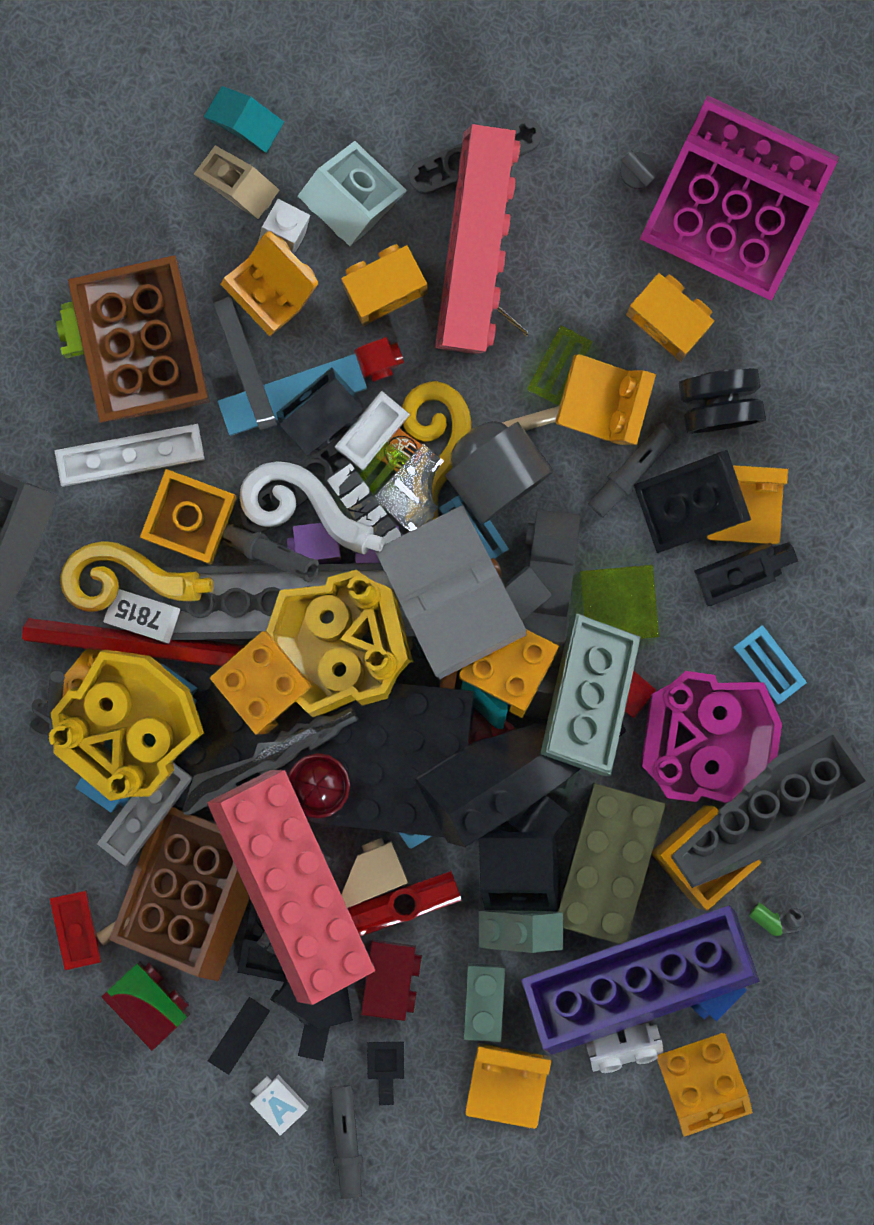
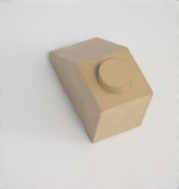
M216 145L194 173L196 177L227 200L257 219L269 208L272 200L280 191L253 166Z
M381 837L362 845L364 852L357 856L341 894L347 908L408 883L392 841L384 844Z

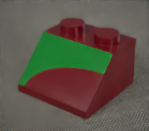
M139 961L101 997L148 1048L153 1051L190 1015L186 1010L189 1003L177 990L174 989L170 993L162 985L161 981L164 977L154 965L149 962L145 966Z

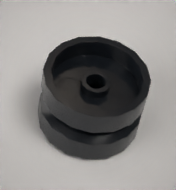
M758 369L713 371L679 381L678 383L682 402L687 404L705 403L704 406L690 409L684 414L687 434L733 429L766 420L763 401L754 398L739 399V397L755 393L761 387Z

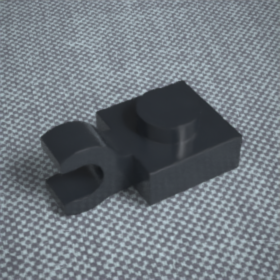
M404 1041L367 1042L368 1079H379V1105H394V1079H404Z

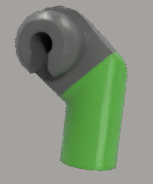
M760 902L755 905L748 915L773 936L796 933L805 922L804 913L799 909L793 908L773 913Z

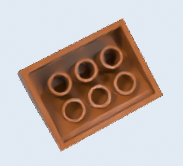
M175 255L68 279L100 423L210 403L180 265Z
M175 807L169 810L144 844L109 940L196 977L219 981L250 897L215 822L193 814L185 815L183 810ZM129 917V918H130V921H129L128 925L125 927V929L123 930L124 924H125L127 918Z

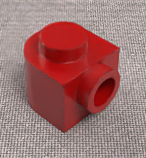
M387 337L354 350L363 378L371 376L373 382L392 376L393 372L391 369L404 363L398 343L390 344Z

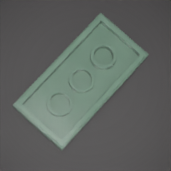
M577 613L571 616L541 755L605 777L611 775L640 636Z

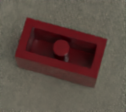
M372 939L370 960L375 972L367 975L361 1015L405 1021L406 1012L414 1013L417 991L410 990L412 976L419 977L422 955L415 954L416 945Z

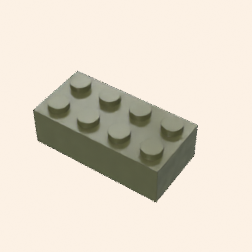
M592 784L559 900L558 911H556L563 912V928L617 944L627 942L666 803L600 784Z

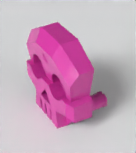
M685 671L671 684L651 695L641 765L657 781L667 798L697 802L701 796L727 804L752 779H755L763 772L774 758L778 757L782 722L765 683H718L715 675ZM717 706H722L726 710V716L722 720H717L713 716V710ZM679 722L693 738L675 747ZM710 760H714L718 764L717 772L712 775L708 774L705 770V765Z

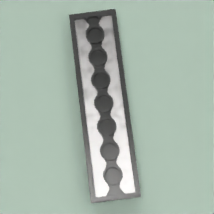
M381 563L319 564L315 566L319 568L318 574L310 582L304 581L302 578L272 565L162 567L167 572L197 571L200 578L211 577L214 585L213 592L202 593L201 599L198 601H176L163 597V603L180 608L171 640L254 639L259 633L266 631L280 590L326 585L328 577L352 570H358L371 580L391 588L393 592L394 590ZM399 602L406 635L416 636ZM332 612L325 613L322 622L325 624L332 622L334 614ZM369 629L363 637H372L371 630Z

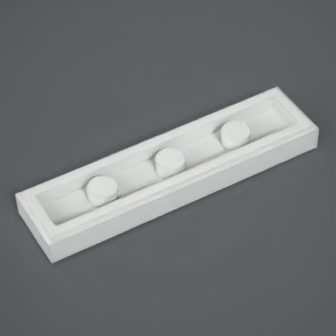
M198 424L54 450L62 487L205 460Z

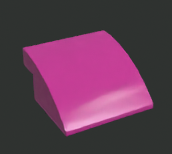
M707 95L640 240L772 301L820 203L821 195L833 173L839 156Z

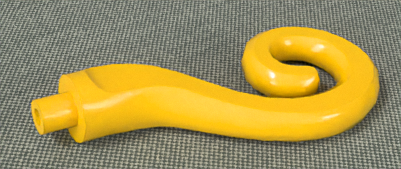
M430 381L418 385L409 392L402 404V408L410 414L403 423L406 432L416 440L424 442L433 441L444 433L447 426L446 417L442 413H436L432 418L431 424L428 426L418 423L416 414L418 408L423 403L431 400L440 401L447 406L452 419V432L447 446L422 475L412 493L409 524L417 526V528L438 518L439 492L447 480L445 475L453 468L451 452L455 444L471 431L470 411L464 398L456 389L439 381Z
M109 541L94 542L76 550L69 556L60 574V585L68 602L75 608L86 612H98L112 605L119 591V582L115 573L105 566H96L90 571V576L102 583L103 587L100 594L88 596L81 590L79 580L82 571L86 566L96 561H113L123 565L154 592L176 601H198L201 599L202 593L213 592L214 588L211 577L200 578L197 571L167 572L132 548Z

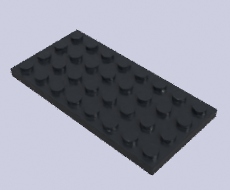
M187 662L185 680L198 688L192 697L197 700L195 707L204 734L176 758V765L194 777L197 774L253 758L258 743L275 742L281 731L289 732L297 723L310 724L317 716L312 717L295 701L275 719L278 725L268 734L255 735L210 679L222 666ZM394 683L388 699L363 706L355 700L335 710L321 714L319 716L332 717L351 707L355 710V712L337 720L335 723L321 725L314 729L300 728L291 739L279 745L265 748L254 761L204 781L186 799L191 781L172 807L191 809L205 794L217 791L223 785L259 763L267 760L277 761L291 745L324 729L333 728L353 716H358L357 721L343 727L338 735L313 751L310 748L303 750L293 761L277 769L285 770L288 776L294 764L304 756L319 753L335 758L347 771L350 789L343 807L332 816L324 818L306 816L308 822L444 837L415 778L470 745L476 692ZM256 773L236 783V785L240 786L261 774ZM208 806L205 807V808H203V809H201V810L210 811V809H209Z

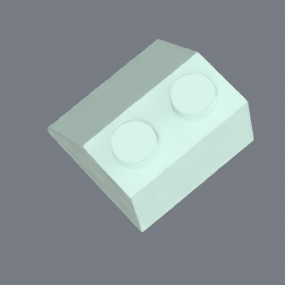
M354 141L319 167L298 197L338 237L351 246L364 236L407 190Z

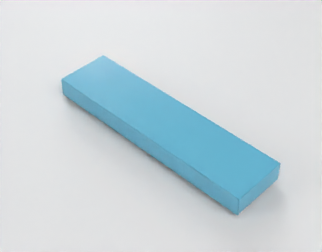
M355 354L263 385L275 419L278 420L276 412L331 367L355 393L367 390ZM246 391L218 400L230 436L258 427Z

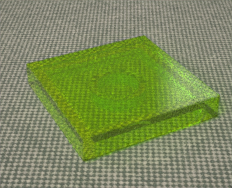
M653 565L580 571L583 613L585 617L640 636V639L659 637Z

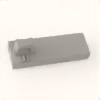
M174 762L173 773L158 791L150 797H131L97 843L98 846L124 866H128L193 780L191 775Z

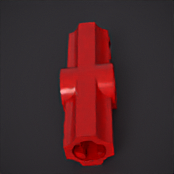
M448 871L348 907V911L361 937L404 921H410L420 915L460 902L462 899L452 871ZM401 894L412 896L416 904L414 910L409 914L399 913L394 906L397 896Z

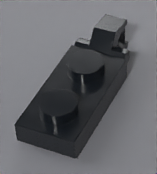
M790 542L775 547L768 543L694 570L706 605L713 606L775 582V577L782 574L780 568L796 563L798 559Z

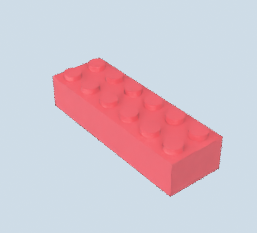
M472 124L464 131L435 349L480 354L486 352L488 346H492L494 343L496 325L490 323L491 312L493 309H498L501 288L495 287L496 275L499 272H503L506 252L500 250L503 236L508 235L511 216L510 214H505V208L508 200L513 199L515 190V178L510 177V171L513 163L518 162L520 153V141L515 140L516 130Z
M269 770L208 801V807L297 1002L314 1005L375 972L370 957L285 770Z

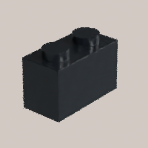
M331 367L276 412L279 425L308 456L314 450L320 451L331 442L332 435L342 427L348 428L359 419L361 416L360 412L364 409L360 398Z

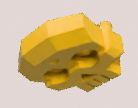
M352 570L328 577L326 585L279 591L266 631L311 684V688L296 702L312 717L330 712L355 700L363 706L388 699L399 674L410 662H413L399 601L391 588L371 580L358 570ZM332 612L334 614L332 622L328 624L323 623L322 618L324 614ZM369 629L371 630L374 645L361 640ZM339 665H345V674L339 677L335 676V668Z
M103 650L99 652L80 687L68 690L51 711L53 729L49 733V742L51 745L54 744L53 753L109 801L127 797H150L157 792L173 773V760L204 732L190 689L156 660L147 655ZM104 697L112 700L113 707L111 710L103 708L102 700ZM146 733H150L155 737L154 746H148L145 743L144 737ZM113 739L112 753L99 742Z

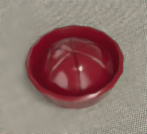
M316 753L304 756L294 764L288 774L289 781L307 817L324 818L332 816L343 807L348 798L350 789L348 773L343 765L330 755Z

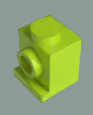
M73 301L61 304L62 310H60L62 320L56 321L60 341L67 342V346L60 348L61 353L65 358L84 355Z

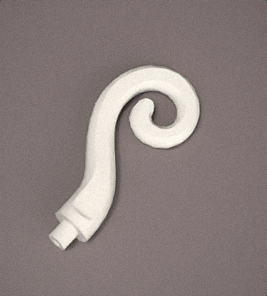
M288 462L262 464L252 470L242 482L240 488L241 508L252 522L260 526H281L294 514L296 508L294 492L282 485H276L272 489L273 495L280 501V505L276 510L265 511L258 503V495L263 486L273 481H285L295 484L305 492L328 534L345 548L365 555L369 549L380 552L384 546V537L374 535L372 526L346 517L340 511L322 482L310 471L299 465Z

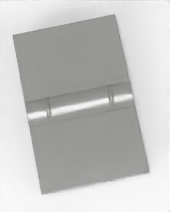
M463 505L385 544L380 552L375 551L436 677L441 679L527 635V630Z

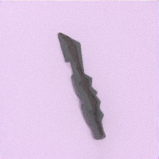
M351 707L332 717L318 715L310 724L297 723L289 732L281 731L275 742L258 743L253 758L194 775L183 813L191 815L207 807L208 801L238 787L236 783L256 773L263 774L269 770H277L293 761L307 748H310L311 751L315 750L338 735L343 727L357 721L358 716L355 710Z

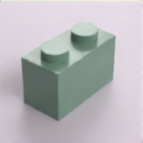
M479 911V948L528 953L563 950V912Z
M468 963L464 1040L501 1042L505 978L504 965Z

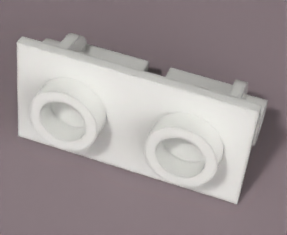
M649 1023L624 1029L627 1041L620 1044L617 1032L587 1042L586 1047L589 1057L596 1055L590 1058L593 1072L600 1070L601 1073H611L621 1069L622 1064L634 1061L637 1064H646L658 1058L657 1055L663 1053L662 1040L654 1041L660 1039L657 1024L649 1026Z

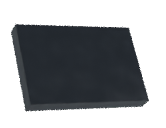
M728 450L718 452L634 484L656 553L667 551L751 520Z

